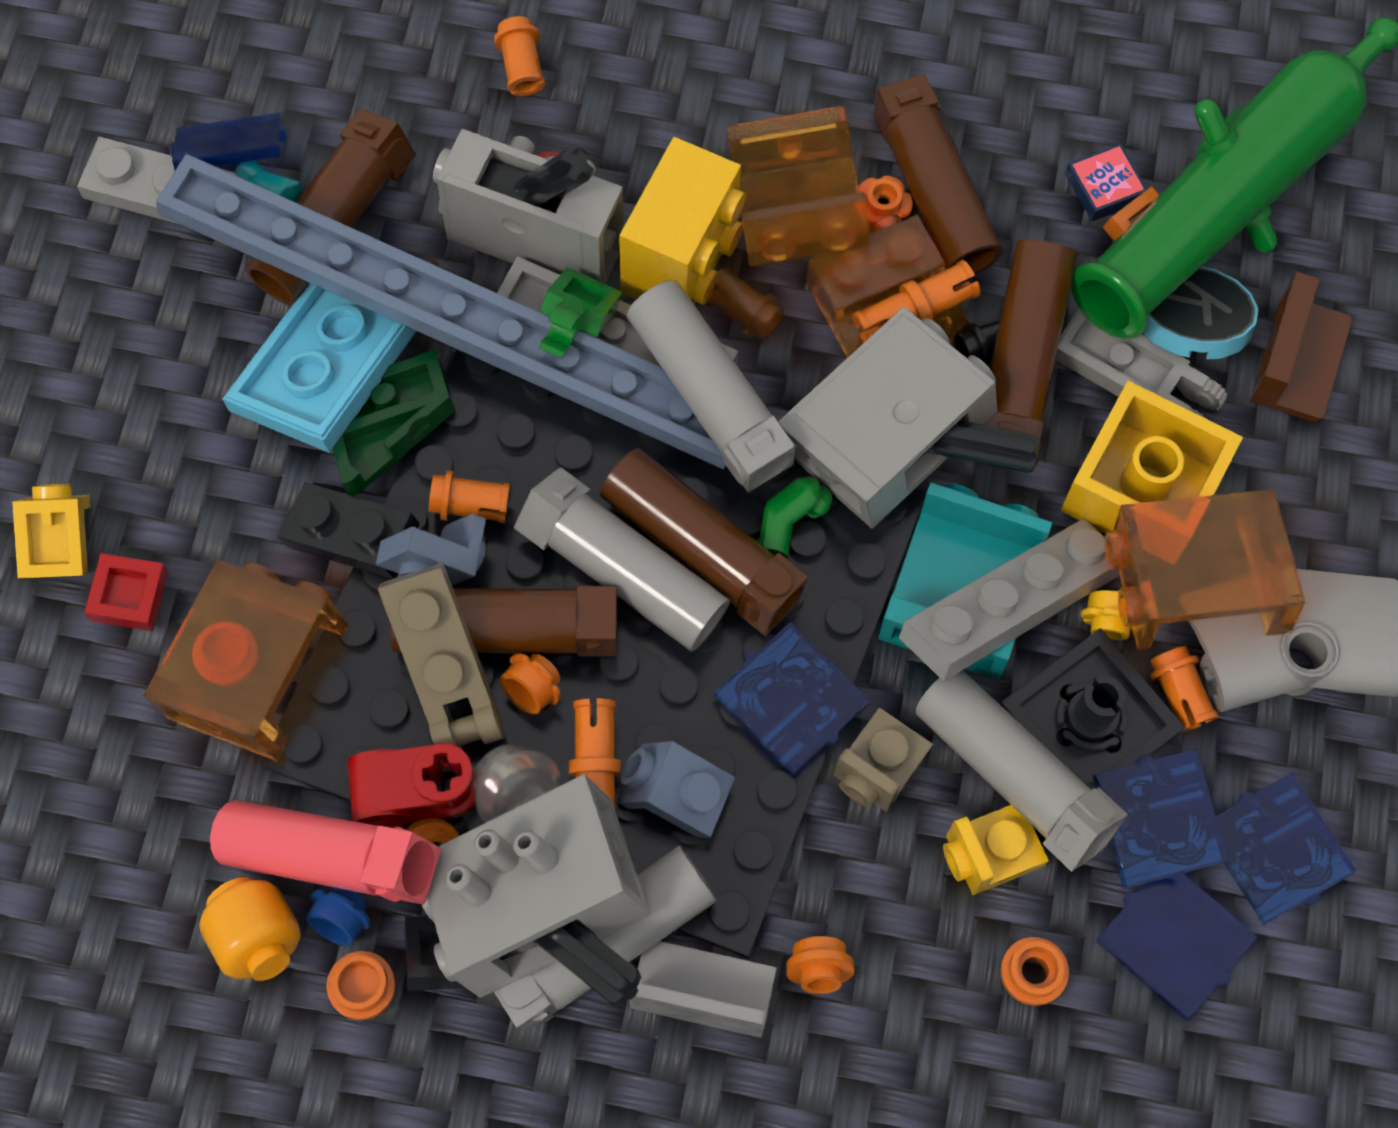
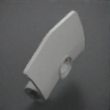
M1285 568L1182 596L1177 602L1195 631L1205 652L1199 663L1200 678L1214 710L1218 713L1282 694L1290 696L1305 695L1315 688L1336 690L1337 692L1398 697V581L1396 579ZM1289 649H1297L1307 654L1313 663L1314 669L1301 668L1294 663L1290 657Z

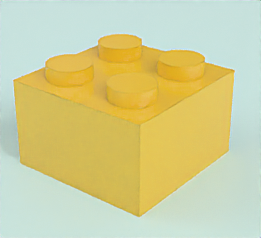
M672 138L619 235L620 280L623 295L637 300L652 287L665 281L675 280L678 281L694 305L696 302L701 305L707 303L718 278V271H715L714 268L722 254L729 257L733 254L744 227V223L737 220L746 199V193L739 190L740 164L679 138Z
M1128 380L1073 481L1060 511L1077 520L1084 518L1097 530L1174 568L1192 539L1243 437Z

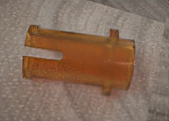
M727 267L717 272L713 283L718 285L719 288L717 290L712 287L710 288L707 302L716 305L744 325L743 333L750 338L756 335L761 339L769 337L778 327L784 315V309L778 306V298L771 293L765 296L735 276Z

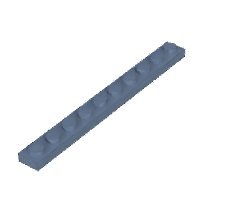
M188 154L184 156L156 200L158 214L719 468L724 469L726 466L723 462L722 453L663 368L580 330L563 359L539 349L541 341L547 335L552 322L548 321L549 316Z

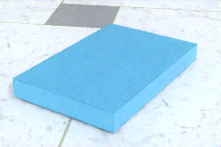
M309 283L222 400L231 413L330 453L349 423L356 417L371 396L374 387L381 382V377L389 365L396 361L416 333V330Z

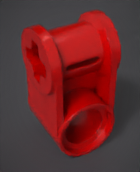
M437 743L399 750H370L352 755L347 759L352 821L396 828L427 818H457L468 813L475 806L480 795L478 776L472 768L469 757L461 748L450 743ZM454 771L456 777L451 779L450 790L440 792L436 785L442 783L443 773Z

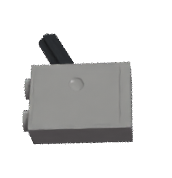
M905 307L900 309L778 421L795 445L794 460L821 484L827 486L835 497L870 528H874L948 457L1030 473L1033 472L1038 463L1041 450L1040 438L1035 435L984 425L998 412L996 378L990 368L976 356L970 355L968 358L963 356L951 346L947 334L936 322L929 318H924L921 321Z

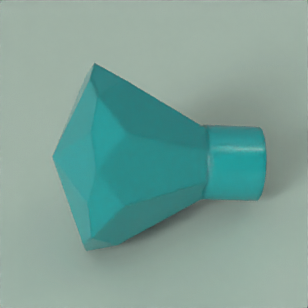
M253 157L245 159L235 170V174L239 178L293 202H296L302 194L303 187L299 181L265 171Z

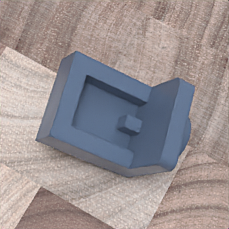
M472 513L446 525L442 530L441 537L412 526L380 541L376 565L396 572L398 577L444 562L452 585L475 577L476 571L481 566L485 556L486 546L482 537L486 520L484 517Z
M674 741L642 744L639 749L633 752L624 765L621 774L623 787L617 798V803L628 809L645 808L697 838H709L712 836L735 777Z

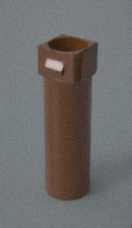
M925 73L879 87L873 115L885 142L889 143L945 270L964 260L969 264L974 274L984 271L1000 259L1003 249L941 116V105Z
M359 108L339 134L343 141L295 202L351 228L360 220L390 179L397 181L416 156L398 122ZM254 257L245 268L247 275L260 289L272 298L290 306L297 301L309 285V282Z
M1026 239L1016 241L990 370L996 378L998 412L984 424L985 426L1035 435L1041 439L1044 413L1078 255L1077 251L1072 248L1040 240Z
M636 448L630 451L606 478L600 491V497L693 573L729 598L730 603L737 608L736 613L765 637L800 601L808 579L806 574L780 553L773 555L643 449Z
M577 586V589L453 588L477 653L617 656L616 586ZM391 626L392 650L394 653H402Z

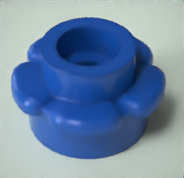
M332 887L329 893L323 889L315 890L312 893L311 901L314 904L306 915V921L323 938L338 945L350 946L358 934H363L371 926V920L365 912L367 903L357 892Z

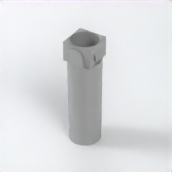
M669 280L662 282L643 293L633 302L628 309L626 317L722 453L725 465L735 479L745 487L747 492L749 493L794 465L795 445L776 418L772 416L678 281Z
M558 468L531 489L514 529L543 550L548 546L602 586H616L618 598L691 652L696 650L706 640L726 612L730 604L729 598L589 496L590 488L563 468Z
M964 670L945 681L939 678L920 699L916 707V715L1046 838L1043 845L1071 872L1101 853L1128 816L1099 787L1091 790Z
M680 845L637 874L650 916L600 939L628 962L718 901L697 867ZM555 961L494 991L515 1027L529 1031L541 1022L549 1021L553 1018L552 1015L555 1012L561 1010L591 988L562 964Z

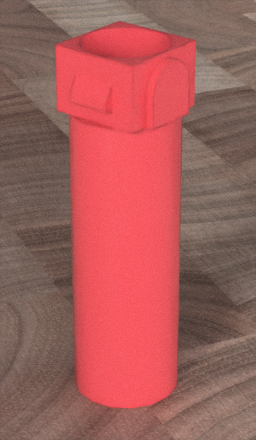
M239 800L226 803L218 811L210 834L211 851L214 858L221 865L381 896L393 902L402 900L425 905L442 848L414 832L407 831L401 827L376 826Z

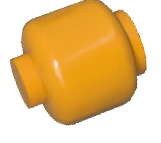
M249 877L232 879L215 889L207 899L206 908L203 910L199 922L202 937L221 972L237 980L253 978L256 981H265L279 975L289 965L290 956L296 950L301 937L298 921L279 888L268 881L253 880Z

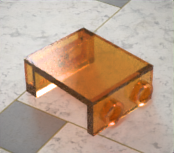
M845 105L726 126L732 161L741 165L739 190L746 193L741 218L750 266L871 246L866 198L864 192H860L852 159L849 123Z
M1274 489L1121 505L1113 531L1106 532L1105 553L1107 563L1111 570L1119 569L1123 586L1118 591L1120 619L1123 626H1132L1137 650L1151 648L1158 625L1171 622L1260 613L1265 636L1292 633L1304 607L1305 598Z
M217 559L143 696L170 721L278 761L289 740V737L271 720L279 702L318 628L320 627L343 636L348 623L332 605L333 596L313 583L300 580L295 587L280 582L276 574L256 563L246 561L241 568Z

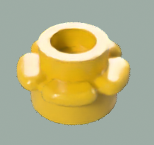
M1100 590L1091 592L1088 597L1087 608L1082 609L1080 614L1083 621L1091 625V634L1101 628L1110 640L1128 639L1131 630L1140 628L1144 624V618L1139 615L1140 599L1134 595L1119 591Z

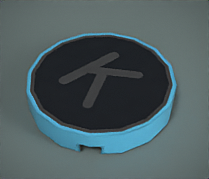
M1202 266L1147 316L1146 329L1142 333L1154 345L1174 355L1190 358L1192 351L1199 353L1208 352L1206 359H1222L1240 352L1251 341L1257 322L1258 307L1252 293L1238 280L1216 269Z

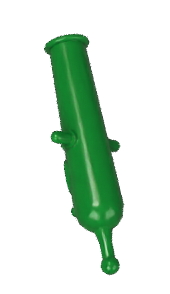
M1381 17L1374 20L1370 24L1366 36L1351 51L1343 55L1327 50H1313L1290 60L1246 106H1238L1226 120H1224L1220 108L1214 100L1203 99L1199 101L1194 111L1204 139L1197 149L1196 158L1096 262L1080 264L1075 269L1071 291L1076 304L1084 316L1095 327L1110 336L1123 340L1137 338L1146 329L1147 316L1245 227L1257 251L1262 253L1273 251L1278 242L1276 233L1268 218L1272 211L1270 204L1357 126L1367 105L1365 77L1363 74L1367 67L1382 52L1390 51L1398 45V22L1389 17Z

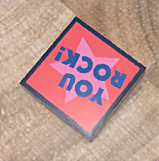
M1121 143L1068 163L1065 172L1091 221L1120 211L1147 190Z

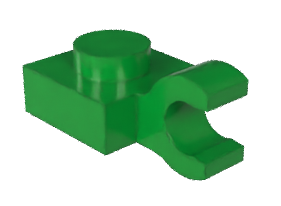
M566 267L547 290L540 312L549 315L548 321L552 322L547 335L541 341L539 349L563 359L579 330L597 337L616 313L623 292Z

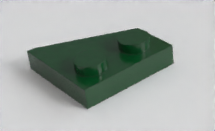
M435 350L389 365L381 377V382L374 387L371 396L334 445L333 451L342 485L347 494L354 496L363 491L455 412L443 367Z

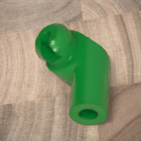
M814 477L797 478L770 498L765 505L759 543L773 555L780 553L784 558L788 559L793 524L806 514L811 518L825 515L832 504L830 489L823 484H819V481Z

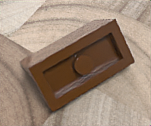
M1296 271L1279 301L1249 402L1313 423H1319L1326 413L1352 318L1348 314L1314 304L1313 300L1320 279Z

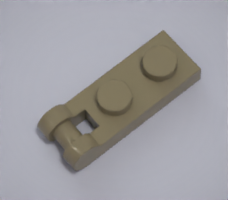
M444 562L381 583L378 591L428 721L433 744L450 743L461 748L462 745L482 739L484 744H488L505 738L501 716ZM468 697L473 714L453 721L447 704Z

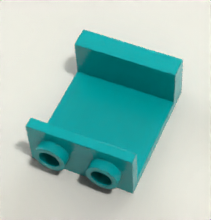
M930 482L895 590L883 619L878 639L911 650L899 639L905 620L1039 543L1046 541L1052 522L1039 518V515L1034 510L1023 505L1005 504L1002 506L980 499L973 490L958 484H945L941 486ZM1015 639L966 669L999 680L1009 660Z

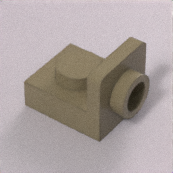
M879 707L849 750L845 749L840 755L833 775L841 780L839 783L840 789L853 801L867 808H871L875 804L887 812L929 754L933 744Z

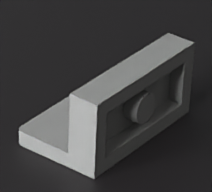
M659 941L640 956L638 970L642 978L637 986L639 991L632 1000L629 999V1005L631 1009L762 1038L777 967Z

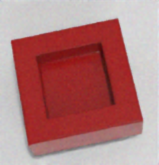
M100 553L84 612L90 622L153 631L168 575L165 565L159 562Z

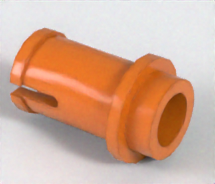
M514 16L507 18L498 24V32L494 36V45L503 55L508 80V91H511L512 95L519 97L534 95L545 87V79L542 76L536 47L540 41L539 30L526 17Z
M447 470L446 476L434 474L431 483L428 511L439 513L440 520L447 521L449 515L466 517L473 513L484 517L486 520L505 524L510 483L504 482L501 484L454 477V471Z
M1181 646L1150 660L1154 672L1149 676L1153 682H1160L1173 714L1185 727L1181 733L1201 727L1202 722L1210 723L1219 718L1195 668V665L1200 662L1197 655L1190 656L1187 647Z

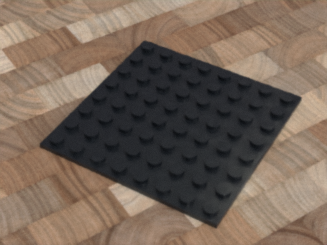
M457 349L445 373L455 412L408 451L384 505L412 512L420 523L418 529L441 537L442 530L446 525L463 518V516L449 515L446 521L440 520L439 513L428 511L431 483L434 474L446 476L447 470L454 471V477L501 484L504 482L510 483L505 524L493 520L485 521L482 540L485 542L486 549L482 564L476 571L475 577L452 585V587L577 589V586L602 585L548 546L543 550L514 529L531 489L560 467L590 488L589 496L674 559H676L600 497V491L606 478L630 451L636 448L643 449L758 543L767 501L795 479L813 476L794 460V465L748 493L745 487L735 479L727 466L724 469L719 468ZM914 489L874 528H870L833 494L831 507L825 515L811 518L806 514L794 523L787 560L806 574L808 579L800 601L766 637L736 613L737 608L730 603L710 635L696 650L691 652L617 597V656L539 654L548 659L559 672L560 683L557 686L560 689L561 698L556 705L550 703L538 714H529L518 708L507 697L501 687L500 677L509 669L511 665L509 659L514 654L477 653L502 719L505 738L488 744H484L482 739L461 746L462 750L469 757L472 768L478 776L480 795L475 806L465 815L442 820L450 823L460 836L575 779V777L568 775V761L575 759V710L573 709V702L580 699H590V704L593 707L592 720L594 727L597 725V698L616 701V709L614 710L615 758L622 761V770L628 758L642 744L674 741L735 777L712 836L709 838H697L645 808L628 809L617 803V798L623 787L621 775L615 776V811L637 874L680 845L717 898V902L676 929V931L749 959L835 733L831 735L829 728L836 722L837 717L818 733L828 737V740L824 743L815 740L814 743L821 745L820 747L806 745L785 765L780 760V757L798 742V731L804 726H815L809 716L811 711L807 706L766 745L761 739L802 702H795L791 697H788L787 705L779 710L777 717L761 726L759 724L754 725L750 720L744 723L748 718L741 714L739 707L733 712L717 695L789 630L852 691L924 504L926 493ZM353 567L260 762L261 768L351 803L347 759L352 755L370 750H399L434 745L428 721L402 653H394L392 650L391 624L378 591L381 583L392 578ZM798 666L782 670V674L785 677L794 674L801 676L803 672ZM805 677V691L813 695V681L810 677ZM824 680L818 681L816 686L824 689ZM780 682L777 683L778 687L771 683L758 693L761 704L769 715L785 704V698L782 694L787 696L788 693ZM793 683L796 688L799 687L797 683ZM830 685L825 692L820 694V697L824 704L832 710L834 708L830 702V693L832 691ZM792 687L787 688L792 695L796 693ZM798 694L796 697H797V699H800V698L803 697V695H800V697H799V694ZM468 697L447 704L453 721L473 714ZM808 697L807 703L813 708L817 703ZM748 705L750 716L753 719V721L756 722ZM812 713V719L818 724L817 720L814 718L817 715L815 713ZM757 716L758 721L763 723L764 720ZM805 733L799 734L801 740ZM806 733L803 743L806 742L809 734ZM811 735L807 743L813 741V737ZM781 738H783V739L771 750V748H772ZM454 771L443 773L442 783L436 785L440 792L450 790L451 779L456 777Z

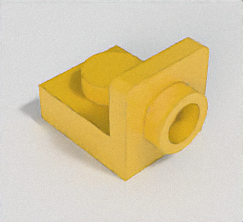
M46 484L32 486V497L12 502L18 578L83 576L88 573L84 510L91 507L90 495H72L71 484Z
M1012 805L969 821L967 816L953 821L946 834L948 843L943 844L944 855L951 873L958 882L966 880L972 895L1043 868L1049 861L1032 824Z

